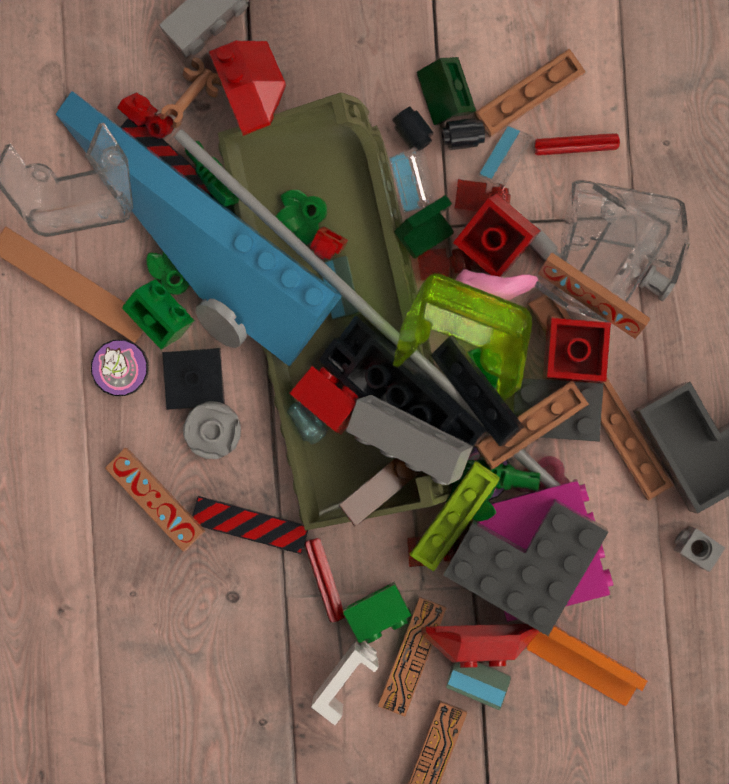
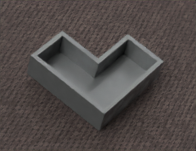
M691 382L681 383L633 410L690 512L698 514L729 496V423L717 429Z
M554 499L526 549L474 520L443 575L549 636L607 536L608 529L557 499Z

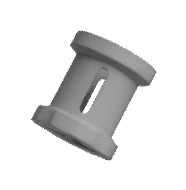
M652 264L640 279L638 286L640 288L646 287L658 295L659 300L664 301L674 288L677 280L667 278L658 272L656 266Z

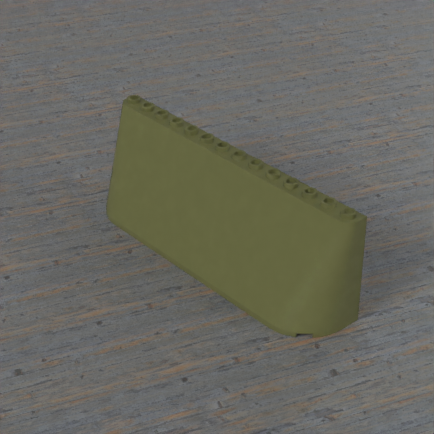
M340 92L274 114L271 125L243 136L239 126L219 132L218 149L223 157L226 171L275 217L280 210L285 208L281 200V194L289 190H301L307 196H318L325 201L327 216L324 221L319 223V229L325 226L349 240L344 250L339 254L335 253L331 260L343 256L348 257L355 292L434 365L433 358L430 356L432 352L410 253L394 233V230L403 222L387 151L378 126L372 127L369 122V110L358 98ZM240 199L237 204L231 205L235 215L323 281V277ZM311 205L308 208V212L311 216H313L316 213V207L314 205ZM330 312L291 366L285 364L262 346L263 351L267 355L269 364L268 376L274 387V403L277 410H279L281 419L280 431L283 438H285L287 462L292 469L294 478L293 489L298 496L300 505L299 517L304 524L305 531L351 522L339 507V504L395 459L383 455L379 448L371 444L366 445L358 442L355 436L346 432V430L342 435L335 432L289 394L312 366L318 371L321 367H324L336 377L319 359L333 339L341 336L355 315L332 320ZM340 380L336 384L340 389L346 386ZM421 471L365 519L442 503L449 498L452 484L442 485L436 483L431 479L430 475Z

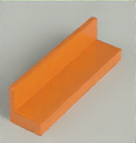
M555 625L549 636L539 632L526 647L527 650L623 706L628 704L636 688L643 691L648 682L640 674Z

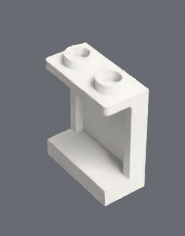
M355 641L314 694L311 708L336 725L342 717L343 704L334 696L360 663L376 672L379 668L376 656L377 651L366 642L360 645Z

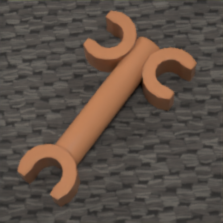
M196 57L192 59L191 66L196 68L197 71H191L187 67L183 70V77L193 83L175 104H168L161 111V119H165L168 115L176 117L173 121L175 129L182 124L185 109L204 87L208 95L214 98L218 96L219 89L212 84L216 83L223 87L218 73H212L207 68L204 69V63Z

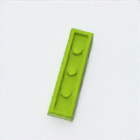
M475 461L414 547L410 556L434 572L496 486L500 477Z

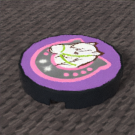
M125 339L111 340L104 343L95 352L91 361V375L95 384L103 392L112 396H128L136 393L144 385L149 375V361L145 352L137 344Z

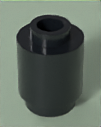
M411 106L393 118L392 121L396 125L394 127L410 150L417 148L418 151H421L432 142L430 137L434 132L417 110L414 111Z
M475 118L447 121L446 128L441 129L443 145H448L450 151L478 147V144L485 142V130L482 120L476 121Z

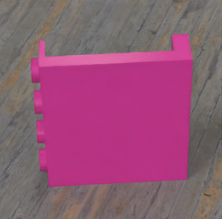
M574 479L572 482L491 503L497 512L496 515L488 520L479 521V523L526 549L554 499L594 521L595 518L593 512L587 513L584 502L589 501L585 484L579 485L578 480ZM602 544L566 606L610 595L608 587L614 586L610 570H603L600 559L606 557ZM504 611L507 622L518 619Z

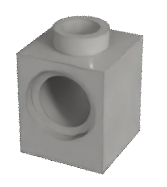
M689 526L687 530L683 529L675 540L677 546L674 551L701 569L710 572L725 550V547L697 528ZM701 540L703 549L699 554L694 555L691 551V545L694 541Z

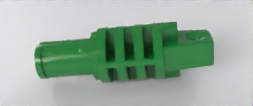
M196 141V143H198L204 149L201 142ZM185 148V153L196 166L197 176L211 195L224 207L237 204L239 198Z
M468 460L466 463V467L469 470L475 461L490 470L484 460ZM504 463L490 470L500 477L495 486L496 489L504 488V490H509L512 487L538 491L541 473L517 470L514 466L510 464L504 465Z

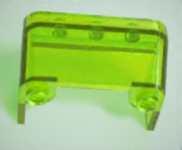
M432 274L422 283L402 323L393 365L399 367L417 350L418 345L425 343L429 339L431 330L447 336H455L457 340L482 349L480 356L481 365L485 371L499 377L496 391L505 401L521 389L532 327V316L521 305L442 274Z

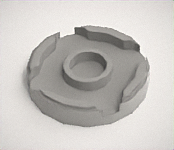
M204 299L196 306L195 312L198 320L208 333L220 343L228 347L237 348L246 340L245 326L242 323L240 325L237 324L235 321L237 316L225 304L216 299H209L208 301Z
M208 401L197 405L189 412L184 423L183 436L190 449L196 455L205 459H219L228 455L236 448L241 437V423L238 415L229 406L221 402Z

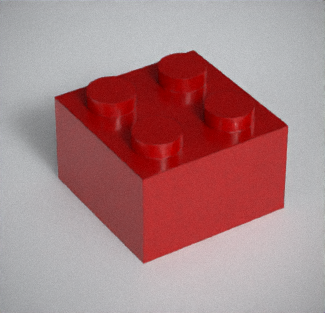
M495 194L486 200L453 243L487 273L502 277L541 230L502 197Z
M561 318L547 320L543 378L596 383L606 382L611 323Z
M312 366L289 394L332 430L342 435L349 425L359 396L346 386L342 389L337 387L336 384L339 380L324 367H321L318 371Z

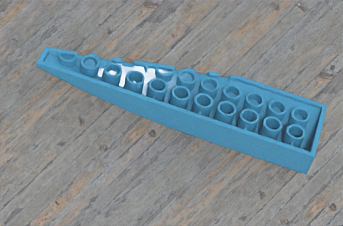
M71 91L57 111V117L195 293L203 300L216 299L225 304L237 316L235 319L237 324L240 325L242 323L245 326L246 333L285 364L291 366L342 295L228 208L222 206L220 202L82 97Z

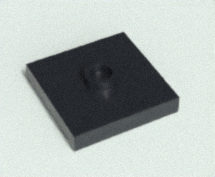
M221 348L162 352L166 410L195 408L197 405L208 401L225 404Z

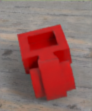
M137 92L122 99L117 107L137 126L145 124L150 135L155 138L161 139L173 132L172 117L168 115L165 119H161V113L157 114L158 110L151 105L150 101Z
M323 226L317 231L309 249L314 251L313 253L320 259L324 260L326 258L331 260L335 253L339 254L344 250L349 240Z

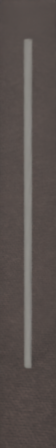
M183 129L177 132L174 138L483 426L446 376ZM523 449L513 455L530 472L541 473L540 482L547 488L561 485Z

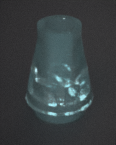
M299 401L295 402L287 410L303 441L315 444L327 434L326 424Z

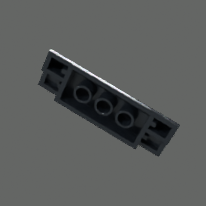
M362 314L354 316L341 336L333 339L319 359L344 385L359 396V399L373 395L473 446L470 455L475 451V446L487 433V430Z

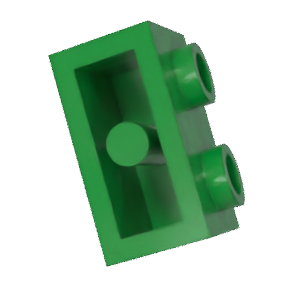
M156 279L136 289L122 307L161 350L181 338L195 321L187 313L186 309Z
M395 581L343 608V613L358 642L360 643L365 640L367 644L382 637L381 631L389 627L396 630L408 623L407 618L411 616L410 610Z

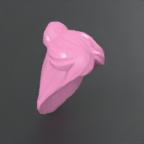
M464 269L455 279L453 296L455 302L462 310V321L466 325L471 326L482 322L486 313L498 310L513 298L532 289L539 280L537 276L529 274L503 278Z

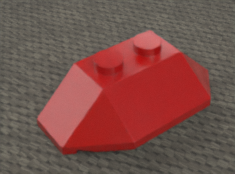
M235 40L210 50L209 54L243 136L271 125L274 118L273 114L280 103L286 83L268 42Z
M528 624L427 626L421 628V634L448 660L460 662V668L478 667L477 661H489V667L506 666V660H515L540 632Z

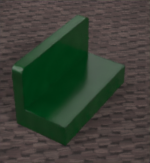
M459 57L439 58L417 71V76L434 125H439L453 117L468 116L476 112Z
M446 195L407 218L394 230V233L412 258L416 259L454 234L453 229L442 215L452 205V202Z

